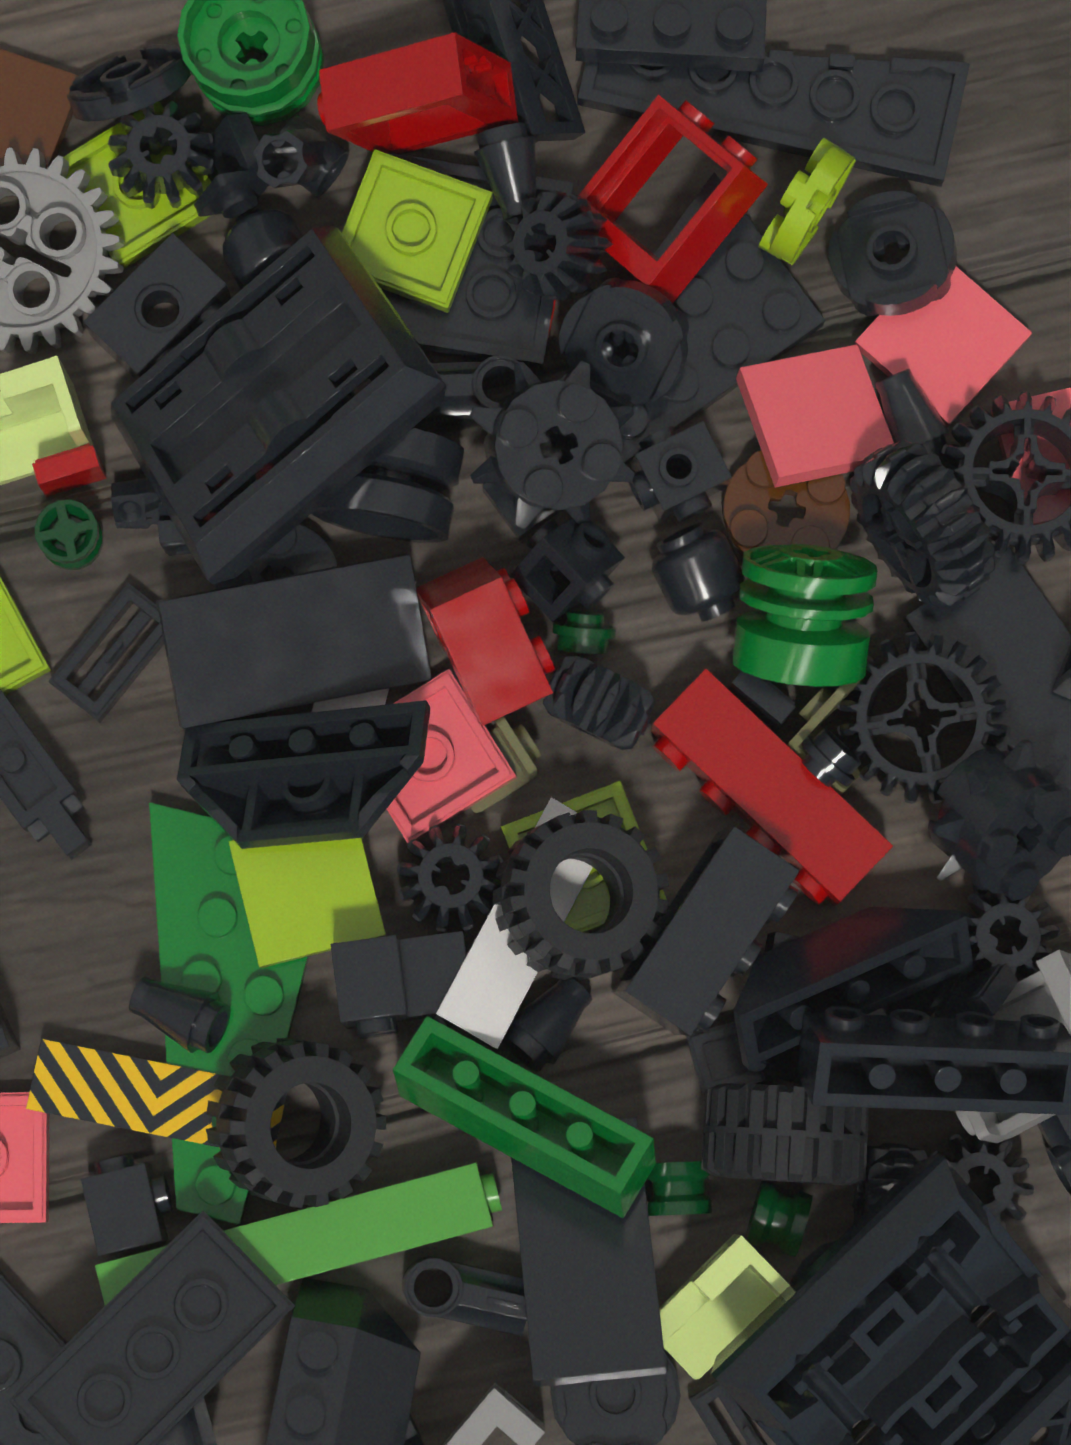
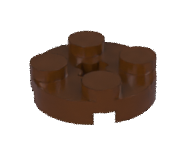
M761 450L757 451L735 472L728 484L723 502V522L727 534L729 532L731 541L739 549L738 552L742 557L745 551L753 547L766 545L808 544L836 550L846 533L850 518V500L845 489L844 477L842 474L775 488ZM784 495L795 497L796 506L804 509V518H792L788 527L776 524L778 519L777 513L768 510L771 500L781 501Z

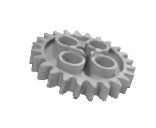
M7 148L4 166H0V200L6 196H17L20 208L18 215L13 221L0 225V236L18 245L24 246L27 244L40 255L69 266L72 272L70 276L62 277L26 258L19 257L16 259L0 247V350L8 354L12 351L17 338H20L26 352L36 354L39 336H44L51 346L58 349L61 348L60 329L66 327L79 337L84 335L83 327L78 317L84 312L91 315L98 308L93 302L97 295L109 297L114 292L103 281L105 274L122 273L124 269L118 262L108 258V252L125 246L124 240L119 236L106 234L105 230L119 221V217L112 210L97 212V209L107 199V194L100 187L84 193L91 177L84 170L80 169L67 178L69 162L62 156L58 155L48 169H46L44 154L35 148L31 151L26 165L22 163L18 152L13 148ZM60 222H74L77 233L71 246L64 250H52L49 242L52 229ZM37 278H46L50 285V293L45 303L35 308L26 307L23 294L28 283Z

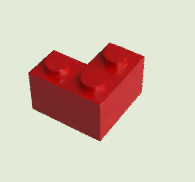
M481 557L416 587L417 596L435 636L447 654L472 711L482 726L553 693L545 675L555 671V667L541 637L538 635L529 640L520 617L530 612L514 578L510 579L505 568L496 571L484 557Z

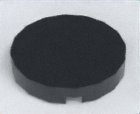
M170 44L150 45L140 50L143 59L127 62L125 55L120 57L117 55L91 67L75 78L69 88L70 92L67 94V99L75 118L85 122L104 121L133 113L168 97L182 87L191 76L189 69L183 61L180 48Z
M665 1351L666 1374L551 1386L550 1393L554 1417L567 1438L575 1445H656L676 1421L681 1397L677 1371Z

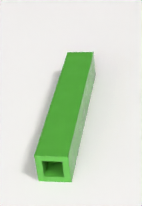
M477 1163L332 1201L328 1205L310 1207L224 1230V1232L275 1285L493 1227L491 1213L502 1211V1206L493 1172L480 1176ZM165 1247L95 1265L105 1306Z

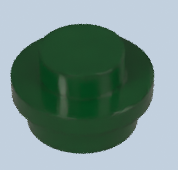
M567 611L566 622H554L552 633L558 635V650L585 654H607L609 639L616 638V627L604 625L605 614Z

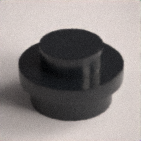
M823 728L815 738L808 735L801 742L808 753L802 760V763L823 784L831 787L837 780L842 785L849 787L855 780L852 773L862 763L855 753L831 731Z

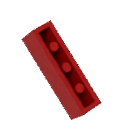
M707 669L652 724L651 733L658 738L652 745L654 750L678 772L687 766L704 782L698 790L716 810L724 816H727L732 810L736 812L751 827L745 833L774 854H780L790 865L798 869L799 873L793 882L816 904L820 905L826 898L834 907L837 906L893 847L885 837L832 787H828L818 780L805 767L802 759Z

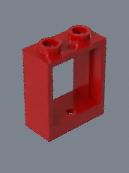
M455 32L319 70L321 92L317 98V107L320 118L326 126V131L371 152H374V149L386 154H402L478 134L495 127L518 123L511 62Z
M658 94L578 196H583L592 202L591 211L598 212L608 219L598 234L600 237L608 238L614 244L605 249V251L642 283L655 288L674 303L768 186V183L751 170V167L758 159L729 135L722 144H719L707 134L715 123L687 100L677 109ZM684 135L725 169L728 174L668 249L658 258L620 226L616 219Z

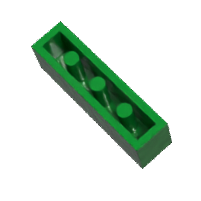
M426 1016L393 1068L400 1097L621 1218H624L656 1165L653 1137Z

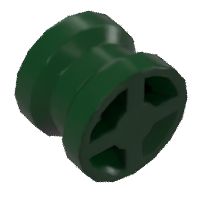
M72 499L58 500L47 505L37 518L35 539L40 550L56 567L65 570H80L91 565L99 557L104 545L103 531L93 512L83 503ZM82 533H86V535H82L80 537V540L76 543L75 546V541L79 538V535Z
M702 1161L656 1163L648 1176V1179L653 1183V1197L647 1203L648 1216L712 1213V1200L705 1195L704 1180L710 1174L701 1169Z
M761 1181L750 1215L745 1239L750 1244L756 1246L764 1242L778 1245L783 1254L796 1257L807 1225L813 1195L799 1191L791 1196L779 1192L775 1184Z

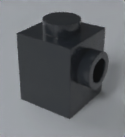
M133 1154L94 1163L97 1175L82 1178L81 1183L98 1256L169 1240L163 1213L173 1211L165 1174L154 1175L152 1164L143 1163L135 1165Z

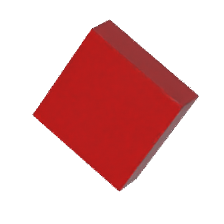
M90 444L34 460L35 463H32L37 483L46 497L107 479L101 458L94 446Z

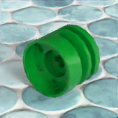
M188 0L181 10L177 37L183 61L201 91L216 111L225 116L247 113L252 125L266 126L288 120L308 105L320 85L319 70L323 69L325 58L319 34L302 0ZM252 50L260 55L264 53L268 55L266 60L261 63L253 58L247 60L246 56Z
M808 544L766 545L753 547L745 551L743 554L742 574L749 579L740 583V600L759 610L746 612L737 617L732 657L733 665L744 673L758 678L792 685L813 687L841 686L857 683L863 679L866 674L870 640L869 630L850 619L862 618L873 612V596L867 592L876 587L878 572L876 564L864 557L848 552Z

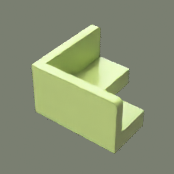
M58 356L0 374V485L34 475L32 463H35L34 460L86 444L93 445L74 384Z
M733 1234L659 1307L664 1349L692 1378L700 1379L714 1365L716 1356L790 1285L742 1235Z

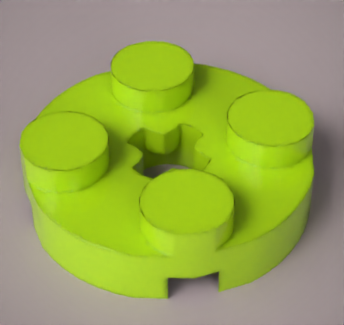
M823 138L805 167V170L811 173V175L809 176L799 170L780 201V204L785 206L783 214L786 217L783 218L778 214L775 216L758 247L778 259H783L793 265L819 228L818 223L828 208L831 209L851 173L856 161L855 157L847 153L840 146Z

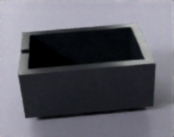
M736 827L716 833L669 904L667 915L662 916L657 922V925L662 928L655 941L644 945L646 952L637 960L631 961L611 992L674 1035L691 1036L694 1030L698 1031L699 1029L706 1032L718 1017L727 1001L719 992L729 977L732 978L736 974L742 977L762 949L763 944L755 940L764 924H768L771 920L777 923L796 898L799 890L793 887L791 883L799 873V870Z

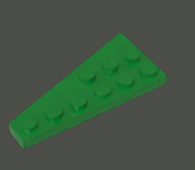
M149 802L161 982L218 993L220 1002L229 1005L231 1009L225 1034L211 1053H206L199 1049L194 1053H190L165 1035L166 1061L170 1065L231 1077L235 1071L229 1062L238 1054L251 1056L253 1055L251 1046L263 1041L276 1043L277 1038H289L309 956L260 968L228 842L233 839L211 817ZM212 1116V1127H216V1117ZM172 1138L176 1209L194 1214H200L204 1211L211 1218L241 1225L250 1191L237 1187L229 1180L232 1174L231 1171L219 1168L213 1156L221 1151L219 1147Z

